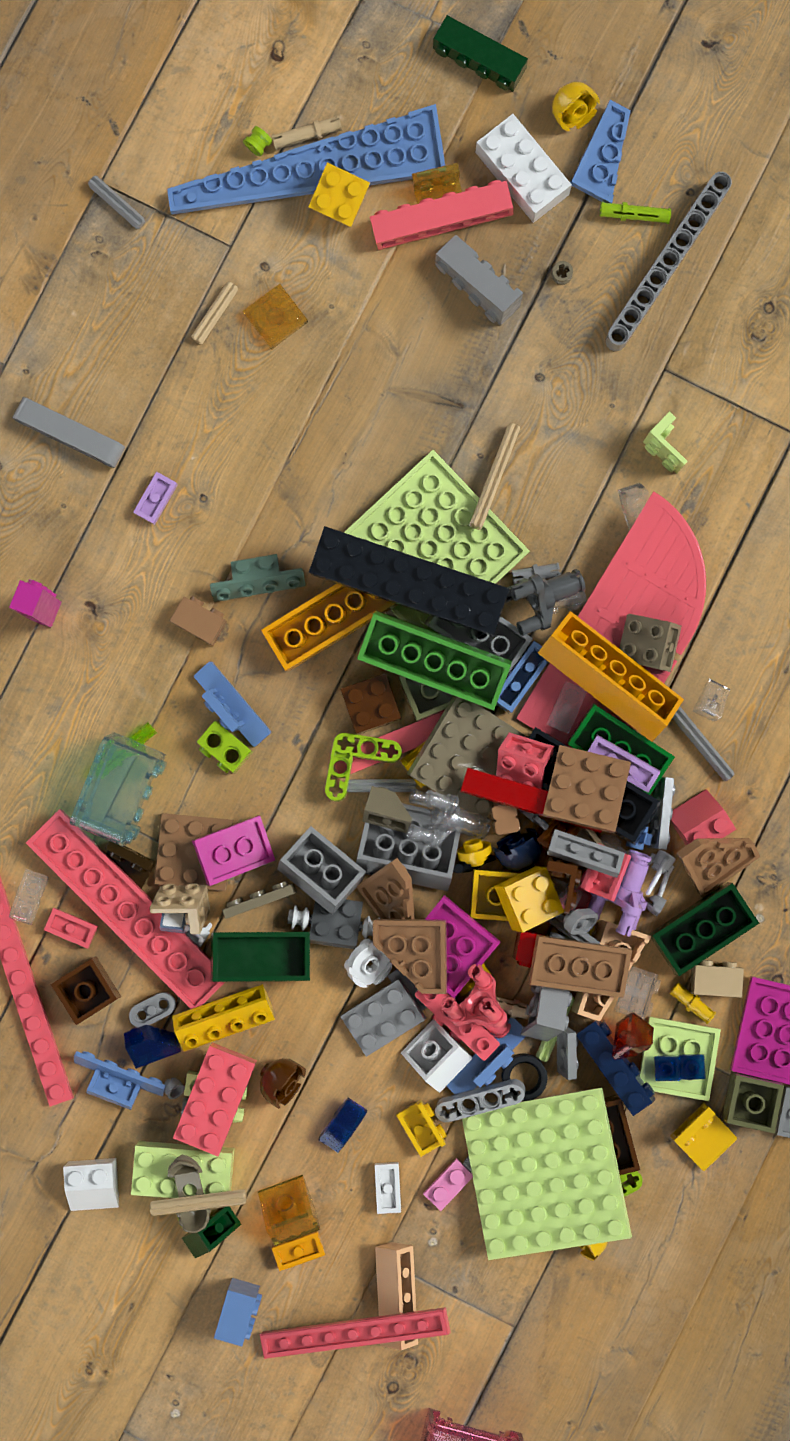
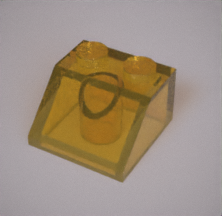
M303 1175L258 1191L266 1231L275 1246L321 1230L316 1209Z

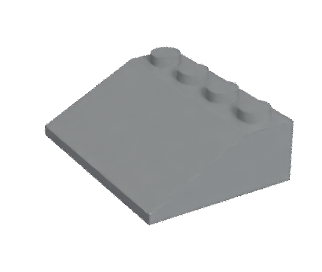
M403 804L412 817L409 834L365 822L356 861L366 871L365 874L373 875L398 858L411 876L412 884L448 891L452 879L463 816Z

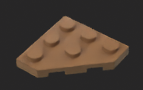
M749 838L695 839L677 852L693 885L702 898L760 857L755 844Z
M398 858L356 887L378 918L414 919L412 878Z
M374 919L373 945L379 951H382L391 960V963L422 994H446V920Z

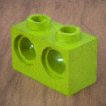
M216 720L197 741L201 745L198 750L208 758L214 756L219 761L216 765L226 773L229 771L236 773L253 753L252 750ZM212 735H218L221 740L219 746L211 748L208 743ZM230 750H236L239 754L238 760L234 763H229L226 758Z

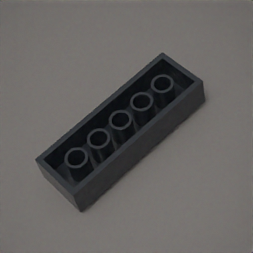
M535 727L529 739L554 746L553 755L544 770L542 789L549 791L559 745L568 746ZM626 782L615 834L635 846L659 808L660 801Z

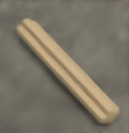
M241 1189L157 1200L150 1203V1213L152 1216L243 1205L246 1203L247 1196L245 1190Z

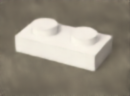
M399 1162L375 1163L377 1214L401 1213Z

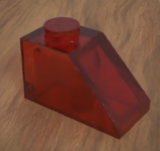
M631 1012L616 1023L612 1057L615 1060L634 1057L642 1051L648 1050L653 1044L654 1027L636 1013Z

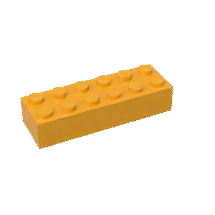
M336 583L261 629L284 670L291 671L371 622L376 610L386 613L399 604Z
M571 611L538 651V654L546 661L550 662L651 742L667 727L684 701L681 696Z

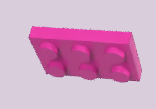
M259 815L192 840L208 886L275 861Z

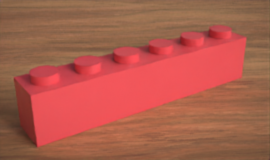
M495 180L488 183V186L480 188L472 186L465 189V192L457 194L449 192L444 194L442 198L434 200L433 198H426L421 200L419 204L411 206L410 204H403L398 206L396 210H380L376 212L373 216H370L378 250L512 216L513 205L507 181Z

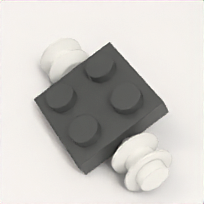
M345 900L333 915L316 901L313 914L311 915L307 907L303 911H298L295 905L294 910H289L288 924H292V929L295 925H301L302 931H304L308 927V923L311 924L310 943L355 949L357 947L359 931L361 932L363 929L362 935L364 939H367L369 935L373 936V921H371L370 916L364 920L363 925V922L360 921L363 902Z

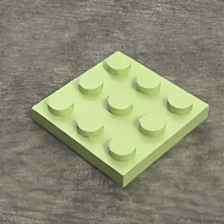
M648 1016L639 1070L641 1073L639 1075L644 1083L648 1082L654 1092L709 1101L721 1029Z

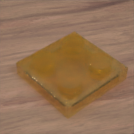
M278 284L243 310V314L271 350L308 323V319L281 284Z

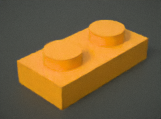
M318 1230L272 1246L279 1272L325 1256L326 1254Z

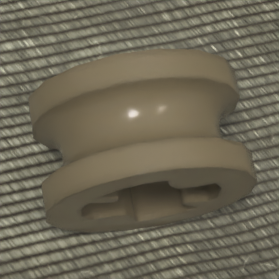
M566 261L557 262L553 266L551 273L553 281L559 285L569 283L573 275L571 264ZM559 268H564L563 271L565 269L568 271L565 278H561V275L557 276Z

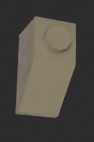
M372 786L365 806L363 822L409 834L412 817L396 793L389 791L385 787Z

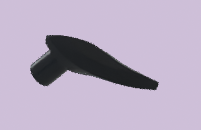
M489 855L484 864L495 861V856ZM460 861L454 866L453 872L467 873L473 871V869L477 870L481 866L471 867L470 864Z

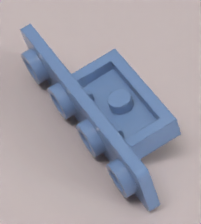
M208 662L194 675V678L206 691L202 695L205 700V706L221 718L219 721L226 730H231L232 732L239 730L253 747L257 746L271 734V730L213 662Z
M509 1018L508 1024H511L509 1033L503 1038H495L499 1041L500 1045L485 1061L475 1053L472 1056L473 1059L451 1080L447 1087L454 1094L473 1090L477 1086L481 1088L483 1084L488 1086L496 1078L494 1073L500 1067L504 1069L512 1062L513 1049L526 1037L520 1035L522 1025L516 1019Z
M86 1051L82 1053L75 1052L74 1063L95 1071L86 1091L90 1095L132 1110L140 1089L159 1096L164 1095L166 1086L157 1078H145L140 1076V1073L134 1069L128 1068L125 1070L119 1068L115 1062L98 1060L95 1055Z

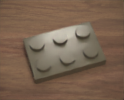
M285 881L272 886L273 891L266 893L265 889L250 894V900L243 901V898H239L226 903L228 908L222 910L225 919L295 894L297 891L294 883L288 885V882Z

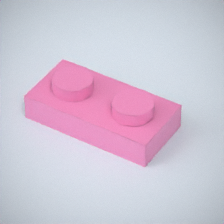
M455 1158L423 1192V1195L442 1211L473 1178L472 1173Z

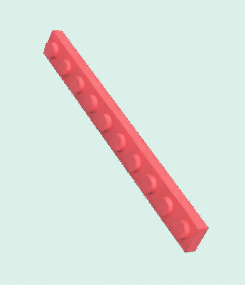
M0 877V959L49 1106L51 1107L71 1100L74 1096Z

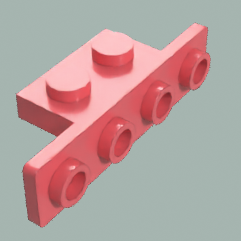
M417 990L415 997L433 1013L431 1017L441 1027L445 1024L451 1030L449 1034L458 1043L463 1041L483 1061L500 1045L499 1041L483 1026H479L474 1022L456 1026L449 1020L448 1014L441 1007L442 1000L450 996L448 993L422 994Z

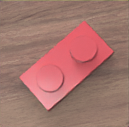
M53 908L44 930L88 949L98 926L60 909Z

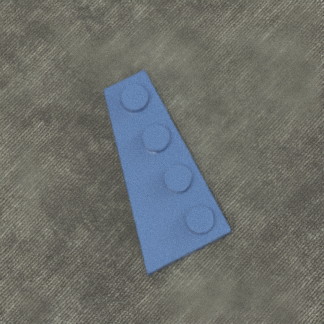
M612 100L607 103L570 181L573 187L605 203L613 202V192L617 182L619 162L622 157V146L631 111Z

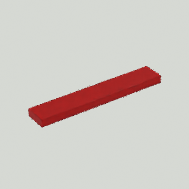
M467 768L461 787L462 793L543 816L548 795L546 790L471 768ZM564 822V823H567V824H571V825H574V826H578V827H581V828H584V829H588V830H591V831H595V832H598V833H601V832H602L601 830H597V829H593V828H589V827H585V826H581V825H577V824H573V823Z

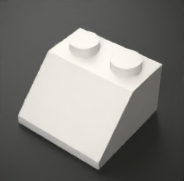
M434 1019L401 1052L418 1074L439 1093L473 1059L463 1046Z
M116 1158L69 1161L63 1167L65 1194L71 1211L119 1207Z

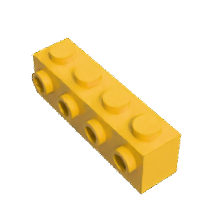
M263 984L172 1016L174 1032L184 1052L275 1020L272 1004Z

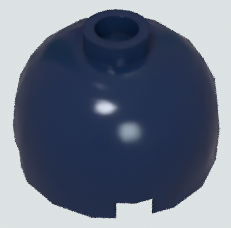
M526 828L528 833L521 834L520 831L513 832L496 843L498 848L493 847L497 859L507 870L524 872L535 867L534 864L542 854V846L537 842L539 835L534 828Z

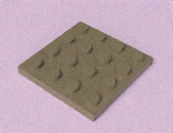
M453 695L407 774L480 820L485 821L494 803L493 801L461 792L467 768L496 776L498 749L508 733L526 738L529 737L478 704Z

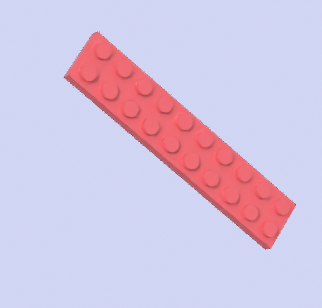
M59 809L26 842L190 1009L202 1006L225 983L211 982V959L187 934L160 931L162 913H150V906L153 900L62 809Z

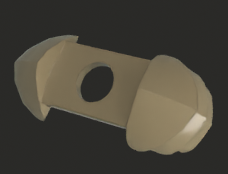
M183 1154L177 1157L169 1166L168 1178H175L179 1198L188 1197L183 1192V1187L187 1184H193L197 1188L195 1195H203L199 1173H202V1169L197 1161ZM211 1209L176 1213L179 1218L180 1226L183 1227L185 1232L197 1233L205 1229L209 1222Z

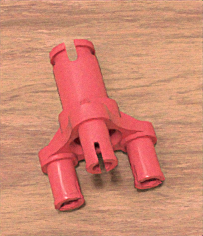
M474 964L468 970L469 977L475 981V986L470 995L460 1004L453 997L448 996L444 998L441 1002L442 1010L448 1014L449 1020L456 1026L474 1022L479 1026H483L494 1038H503L509 1033L511 1024H508L507 1014L496 1000V981L490 973L484 971L480 964L478 966Z

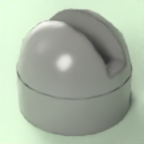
M653 895L649 897L653 903L648 902L646 907L649 912L658 916L667 900L661 896Z
M177 1078L167 1079L164 1083L166 1086L164 1092L169 1099L178 1098L185 1090L184 1085Z

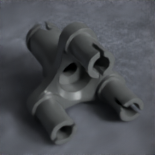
M578 569L548 580L536 574L528 579L518 580L515 585L507 587L510 588L506 603L526 598L535 612V616L516 623L521 636L539 629L543 631L550 628L555 602L576 595L578 591H585L583 576L577 578V575L580 574Z

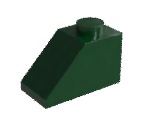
M230 1206L223 1207L209 1217V1222L205 1229L197 1233L188 1232L182 1237V1240L194 1258H197L213 1250L242 1224Z

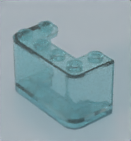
M115 732L105 736L98 748L78 798L70 824L122 847L130 844L132 840H136L141 829L137 825L144 813V809L141 808L144 800L149 799L153 787L150 786L152 780L157 778L159 774L162 775L167 765V762L164 761L166 754Z

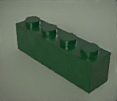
M446 15L433 38V49L438 55L453 59L460 67L475 71L482 79L488 78L503 90L514 92L527 69L528 58Z

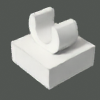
M209 923L207 927H203L200 934H190V926L185 925L184 933L201 947L210 934L209 931L212 924Z

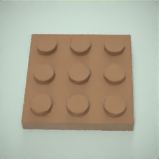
M559 745L543 816L615 833L631 762Z
M162 813L154 884H175L179 886L196 883L198 885H207L192 840L233 825V820ZM227 880L211 886L207 885V889L226 891Z

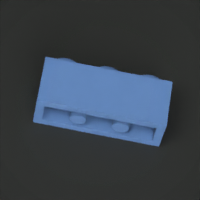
M535 641L529 644L503 685L496 705L507 713L513 712L548 663L538 654L542 646Z

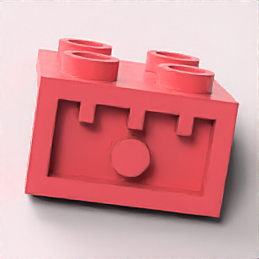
M509 732L498 749L496 776L542 789L545 766L553 755L554 746Z

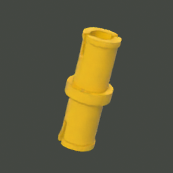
M677 982L671 989L669 994L686 1006L685 1009L688 1012L692 1011L706 1024L716 1015L715 1011L700 1000L701 997L697 994L694 996L681 983Z

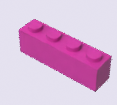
M31 579L27 583L20 580L9 608L29 620L51 628L62 602L56 598L57 594L47 589L43 584Z

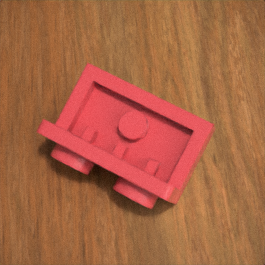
M628 854L624 855L617 878L588 868L581 877V889L614 902L631 856Z

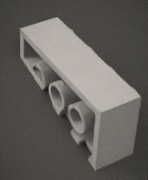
M455 235L436 253V267L443 274L447 273L459 290L463 289L469 294V300L476 307L480 305L486 311L485 315L492 323L497 322L501 326L520 308L523 292L519 288L513 290L505 276L497 277L492 265L485 260L480 262L477 252Z
M549 932L545 935L549 937L572 940L568 936L554 932ZM531 985L534 997L531 999L530 1005H527L525 1015H529V1020L526 1027L522 1026L520 1035L548 1042L566 1030L569 1017L566 1014L567 1007L571 1004L572 993H570V990Z

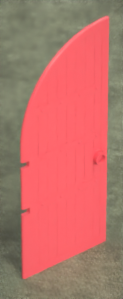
M653 491L578 617L618 648L620 647L627 614L681 625L676 653L682 655L693 637L702 616L706 597V571L700 546L689 524L673 505ZM675 659L673 660V665H672L671 671L673 670V668L675 667V665H676V663H677V660H675ZM551 663L547 666L516 718L533 729L535 727L568 747H571L567 744L568 740L593 703L634 729ZM643 667L663 683H665L671 673L651 667Z

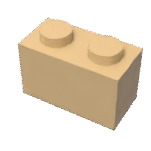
M704 960L691 968L690 992L697 995L742 998L744 969L737 967L736 962L722 961V966L713 965L711 960Z

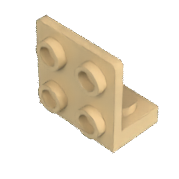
M192 883L179 886L175 884L160 886L150 906V913H186L185 921L186 925L190 926V934H200L210 912L207 885Z

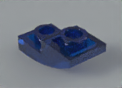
M678 1054L654 1057L656 1081L706 1079L705 1054Z
M347 1097L334 1113L332 1121L320 1134L319 1141L339 1153L365 1117L367 1109Z

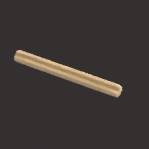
M509 423L471 519L470 526L477 530H481L520 431V426L514 423Z

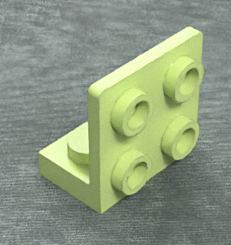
M669 411L649 432L643 443L645 444V449L651 455H657L663 461L662 465L668 471H674L677 474L688 461L665 440L675 428L672 423L676 417Z

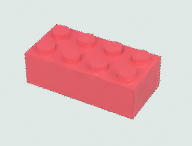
M212 1042L173 1139L219 1156L257 1060Z

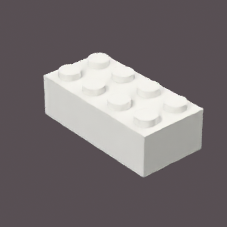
M514 114L510 115L477 141L475 153L497 180H501V182L507 181L510 196L533 223L569 196L572 184Z

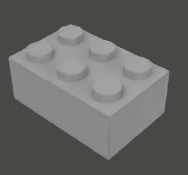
M312 826L280 859L278 870L332 915L362 882L366 873L363 868Z

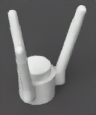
M659 850L657 854L652 853L650 855L652 859L648 862V865L650 866L653 863L652 868L657 872L646 891V895L651 894L661 874H663L664 877L658 892V896L662 897L676 859L665 851Z

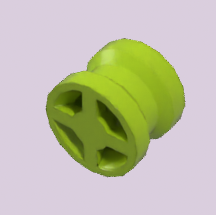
M254 126L252 134L249 137H245L243 143L252 153L261 157L264 153V148L271 145L272 139L264 130Z

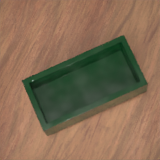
M310 932L211 933V982L310 981Z

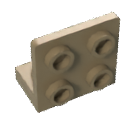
M627 614L619 649L639 665L671 672L682 626L668 621Z

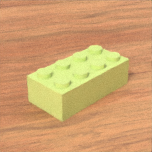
M139 1141L135 1145L131 1195L179 1198L175 1178H168V1168L182 1154L197 1161L201 1167L202 1173H199L204 1194L231 1191L235 1148L223 1147L219 1156H215L188 1144ZM187 1184L183 1187V1192L188 1196H193L197 1193V1188L193 1184Z

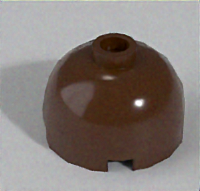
M285 1058L275 1060L271 1064H266L260 1073V1076H262L260 1091L263 1097L278 1109L280 1108L279 1104L285 1106L301 1087V1084L297 1082L300 1076L305 1078L306 1069L297 1062Z

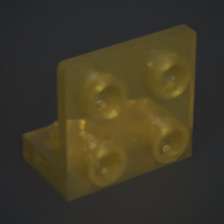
M458 163L413 173L412 185L417 204L426 198H433V200L442 198L444 194L449 192L461 193Z

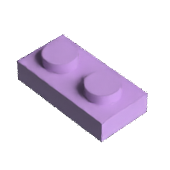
M156 472L133 513L155 525L178 484Z

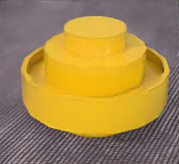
M479 838L467 840L463 843L462 847L457 849L458 860L470 864L471 867L483 865L484 861L492 853L491 843L482 841Z

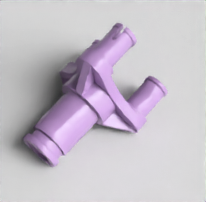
M629 850L628 854L631 856V859L613 902L620 906L623 911L616 932L622 935L626 933V936L629 937L632 930H636L642 911H645L648 903L643 897V892L640 890L649 868L648 862L652 859L650 856L635 850ZM590 893L592 897L588 908L598 914L599 920L605 901H608V899Z

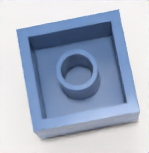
M232 1278L214 1339L241 1347L243 1346L244 1339H250L256 1319L251 1317V1315H257L262 1294H258L259 1285Z

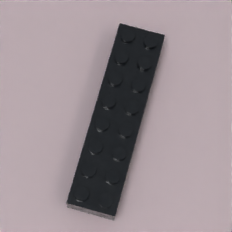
M324 526L309 569V573L313 576L493 637L510 588Z

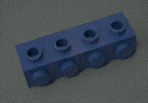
M596 1020L576 1034V1036L632 1116H635L655 1101L653 1096L655 1092L648 1082L644 1083L639 1075L641 1073L633 1062L630 1063L628 1061L623 1046L619 1042H615L611 1037L612 1031L604 1021Z

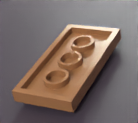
M536 935L528 983L536 986L624 998L632 950L623 947Z

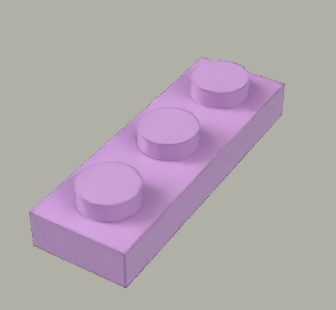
M596 735L587 751L631 762L627 781L646 792L650 791L660 774V770L599 735Z

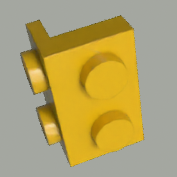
M420 1099L396 1114L420 1157L439 1146L443 1147L446 1145L444 1138L447 1137V1134L441 1124L436 1126L432 1117L435 1114L429 1103L423 1104Z

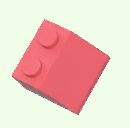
M707 789L672 810L673 815L670 822L685 845L690 844L695 839L724 838L737 830L725 810Z

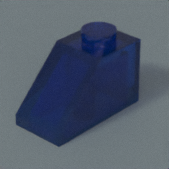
M144 1025L124 1033L125 1049L136 1069L181 1052L180 1043L174 1032Z

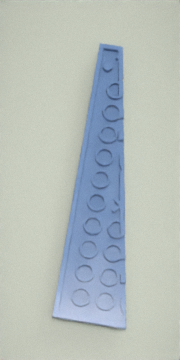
M436 104L408 112V115L399 118L386 119V122L377 125L370 124L364 126V129L358 131H348L336 137H329L288 150L263 161L260 159L241 168L239 166L231 168L230 171L219 175H209L203 179L193 180L168 188L171 215L314 194L327 162L370 182L369 186L446 175Z

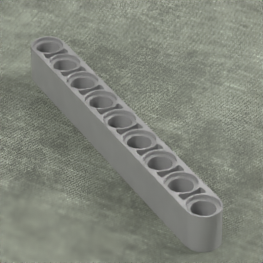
M717 172L711 177L611 326L606 337V345L610 350L620 351L626 346L725 198L732 184L731 177L727 173ZM714 183H721L724 189L716 188ZM701 202L710 203L711 208H705ZM688 221H696L699 227H692ZM676 240H684L686 246H679ZM663 259H671L674 265H666ZM652 277H657V278H659L660 281H661V284H659V285L653 284V283L651 282L650 278H652ZM637 297H646L648 299V303H640ZM632 315L636 322L629 323L625 320L624 316ZM613 334H619V335H621L622 338H623V341H621V342H616V341H614V340L612 339V335H613Z

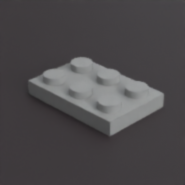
M401 978L340 1016L366 1057L426 1019V1016Z

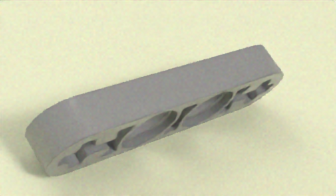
M510 1079L447 1096L437 1102L435 1115L442 1122H452L515 1105L524 1099L525 1085L520 1080ZM514 1088L515 1091H518V1095H514L513 1092H510V1089ZM487 1093H494L497 1095L498 1100L494 1103L488 1102L485 1099V1095ZM471 1099L474 1101L475 1107L468 1109L463 1106L462 1101ZM443 1106L451 1109L449 1114L445 1110L442 1111Z

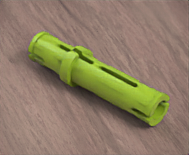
M601 202L599 216L620 218V221L631 219L669 224L671 208L628 205V202H622V204Z

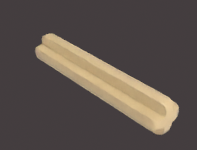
M229 281L225 284L193 332L192 339L195 342L203 344L237 293L238 287Z

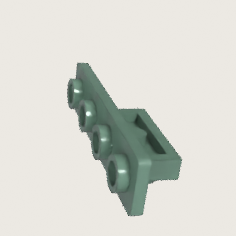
M277 554L232 561L233 580L211 583L210 590L213 601L217 602L296 589L306 586V581L302 568L280 572Z

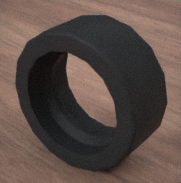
M522 1053L512 1056V1062L502 1069V1082L510 1080L511 1071L516 1065L520 1063L531 1064L536 1068L539 1078L533 1089L525 1091L522 1101L534 1100L546 1088L548 1080L547 1071L542 1062L534 1055ZM514 1088L510 1089V1092L518 1095V1091H515Z

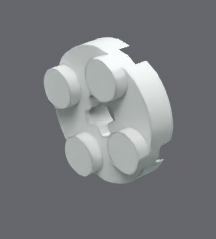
M364 939L345 961L344 967L349 978L356 985L366 988L368 987L367 985L372 983L374 985L381 983L389 974L392 963L382 951H379L373 945V941ZM369 961H372L373 964L371 966H366Z

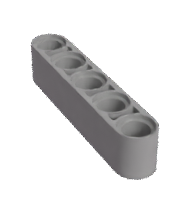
M22 397L12 417L22 425L112 468L116 467L125 449V446L25 397Z

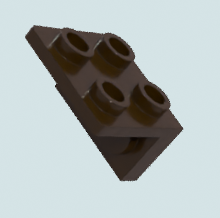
M110 840L105 848L108 850L106 854L142 889L156 861L115 840Z

